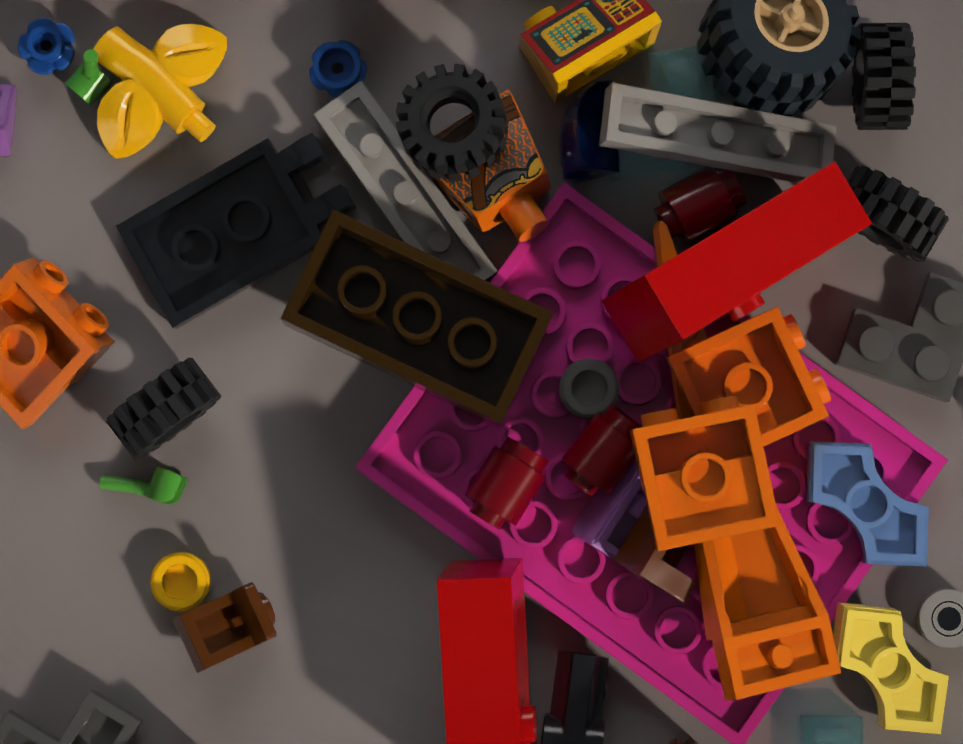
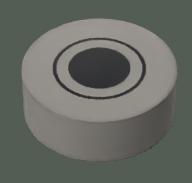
M938 589L922 599L916 612V623L920 634L927 642L946 649L963 646V592L953 589Z

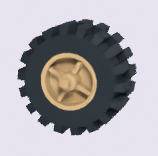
M713 0L700 22L698 31L702 35L697 41L698 54L707 56L701 64L705 75H715L718 81L713 87L721 96L726 92L736 98L732 103L734 106L745 108L747 105H751L758 111L771 113L773 110H776L779 115L792 117L797 109L804 113L813 108L818 100H822L853 61L857 53L854 48L859 43L861 29L853 25L860 17L857 6L848 5L846 0Z

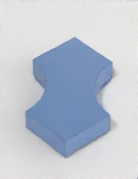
M808 442L806 502H814L830 507L851 524L862 546L864 564L927 567L929 507L906 501L893 493L885 485L875 468L871 444Z

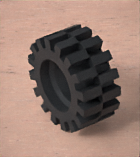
M860 23L857 27L861 29L859 43L854 48L857 53L854 57V66H852L853 113H855L857 129L907 130L911 124V115H913L914 111L912 99L915 98L916 91L914 86V77H916L914 59L916 54L915 47H912L914 36L913 32H911V26L909 23Z
M444 64L434 66L435 76L428 78L423 71L415 76L418 83L415 89L407 84L402 94L405 103L398 102L396 114L399 122H396L397 131L408 157L411 156L414 165L421 171L426 168L430 177L440 180L442 174H447L450 182L461 181L460 173L469 172L472 179L481 175L478 167L483 163L489 169L495 164L496 158L494 153L496 150L503 153L506 145L504 133H508L505 108L496 86L492 81L486 82L484 73L474 69L472 74H468L465 65L454 64V72H447ZM459 103L470 108L475 114V124L471 133L458 142L448 143L438 140L430 132V121L433 114L446 104Z
M856 166L847 182L872 222L871 225L858 232V234L867 236L871 242L878 246L879 244L883 245L887 251L894 254L898 252L908 260L913 259L916 262H924L947 224L948 216L945 215L942 208L934 206L935 202L927 197L920 196V192L913 187L908 188L902 185V181L894 177L890 179L883 172L876 169L873 171L866 166Z
M190 357L183 362L180 361L175 364L170 370H165L155 380H150L142 386L143 388L140 391L133 393L126 399L125 403L119 405L114 410V413L107 417L106 423L133 459L138 460L148 455L151 451L153 452L160 448L163 443L169 442L180 431L192 425L194 420L203 416L206 410L217 403L216 401L221 398V395L195 360Z

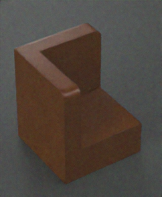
M646 504L613 561L684 603L697 583L676 569L689 545L663 551L656 550Z

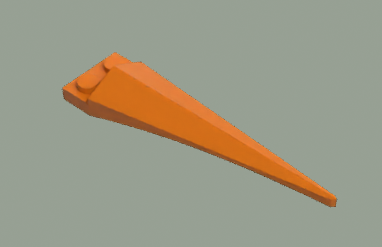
M663 221L655 223L653 227L657 267L677 256L668 227ZM704 328L668 347L669 356L706 340L707 336ZM671 370L678 418L693 417ZM778 507L777 511L781 526L694 544L706 641L712 640L725 701L738 700L841 673L828 612L806 570Z

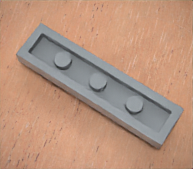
M362 81L313 114L316 121L404 243L485 281H488L497 274L493 264L426 170L423 169L421 171L414 165L411 156L408 157L398 131Z
M611 83L605 89L599 146L799 183L833 162L837 126Z

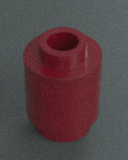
M705 166L660 191L658 197L661 205L654 208V212L658 222L663 221L667 225L672 239L679 236L688 244L736 217V209L745 205L746 199L740 184L731 170L712 169L709 166Z
M613 404L608 407L603 415L597 412L562 457L570 466L565 476L591 496H594L598 489L610 494L636 461L630 430L643 426Z
M507 436L501 448L494 446L465 493L467 497L475 501L469 512L498 530L501 529L505 520L516 526L546 478L541 473L548 460Z

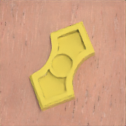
M837 602L833 637L839 664L841 667L857 671L871 687L877 702L878 725L888 730L941 734L949 676L943 672L924 667L912 655L903 636L901 611L890 607Z

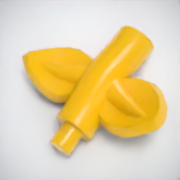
M181 24L167 29L156 40L152 51L128 35L119 26L113 27L99 39L93 48L98 53V63L123 80L116 83L102 97L97 109L99 135L103 145L115 159L128 157L145 148L156 137L163 120L177 134L187 130L199 142H203L212 134L216 125L202 113L205 103L190 87L204 83L219 68L227 49V37L220 31L204 25Z

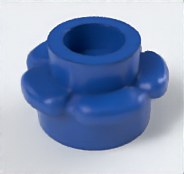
M47 17L35 19L28 24L26 34L24 33L19 37L18 53L22 59L27 60L28 68L37 74L50 75L64 70L74 59L75 50L73 49V43L75 42V37L69 26L63 22L54 23ZM50 41L52 48L49 51L42 50L43 42Z
M345 40L331 43L325 42L318 46L312 54L313 66L309 69L311 82L318 90H326L330 96L338 97L358 82H364L367 74V65L363 59H360V50L353 43ZM335 64L343 66V71L340 74H335L332 71V67Z

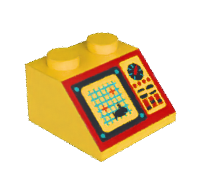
M576 0L556 12L553 6H549L527 19L523 23L526 31L519 36V47L556 105L652 47L657 38L662 20L646 0Z

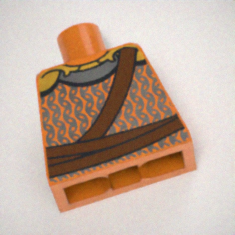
M507 89L499 94L502 99L506 112L508 133H504L506 145L503 153L498 150L494 153L496 158L495 164L489 169L483 163L478 167L481 175L472 179L469 172L460 173L461 181L450 182L447 174H442L440 180L433 177L431 179L481 232H486L505 220L518 241L525 242L540 234L549 224L535 200L545 195L551 189L545 166L510 90ZM471 112L434 137L448 143L458 142L466 138L474 127L475 114Z

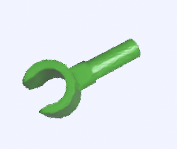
M89 49L84 52L81 65L64 84L77 93L87 104L92 106L112 81L99 70L98 53L95 50Z
M156 466L150 483L136 478L102 475L100 478V489L136 493L154 501L171 505L179 501L187 483V478Z

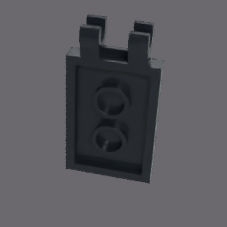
M313 133L300 138L280 152H277L272 141L267 138L116 225L118 232L172 328L178 329L312 252L322 233L320 226L327 223L333 209L346 215L357 208L347 189L342 184L331 188L315 199L310 193L299 172L307 170L328 158L321 143Z

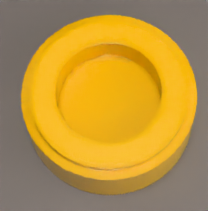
M176 552L163 557L155 565L151 574L150 585L152 593L159 604L169 610L182 612L194 609L206 600L211 590L212 577L208 566L201 558L187 552Z

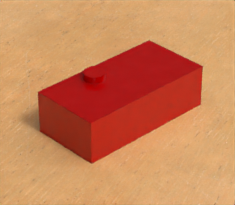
M834 161L601 301L639 363L684 340L726 313H729L732 320L736 321L765 304L760 292L865 229L872 222Z
M522 558L451 561L437 579L446 744L536 743V709L534 705H531Z

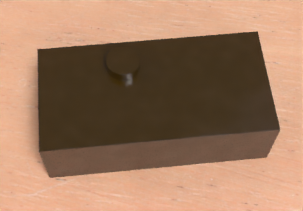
M333 209L280 319L285 326L501 427L552 319L553 312Z

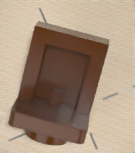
M253 582L173 618L197 673L277 636L273 626L275 614L272 605L263 593L257 591Z

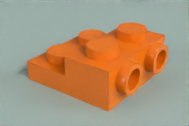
M35 257L13 264L0 279V407L22 430L33 425L69 385L78 382L115 343L106 332L109 328V321L106 316L90 303H82L80 305L65 289L69 284L66 274L54 263L48 260H41L39 262Z
M778 306L666 358L693 416L703 415L701 402L737 395L739 407L755 404L763 446L829 417L824 404L831 401L826 383L816 368L808 372L799 352V349L806 347L802 332L791 314L783 317Z
M737 395L701 402L703 415L679 419L676 408L640 415L643 427L630 430V435L657 551L781 526L755 404L739 407Z

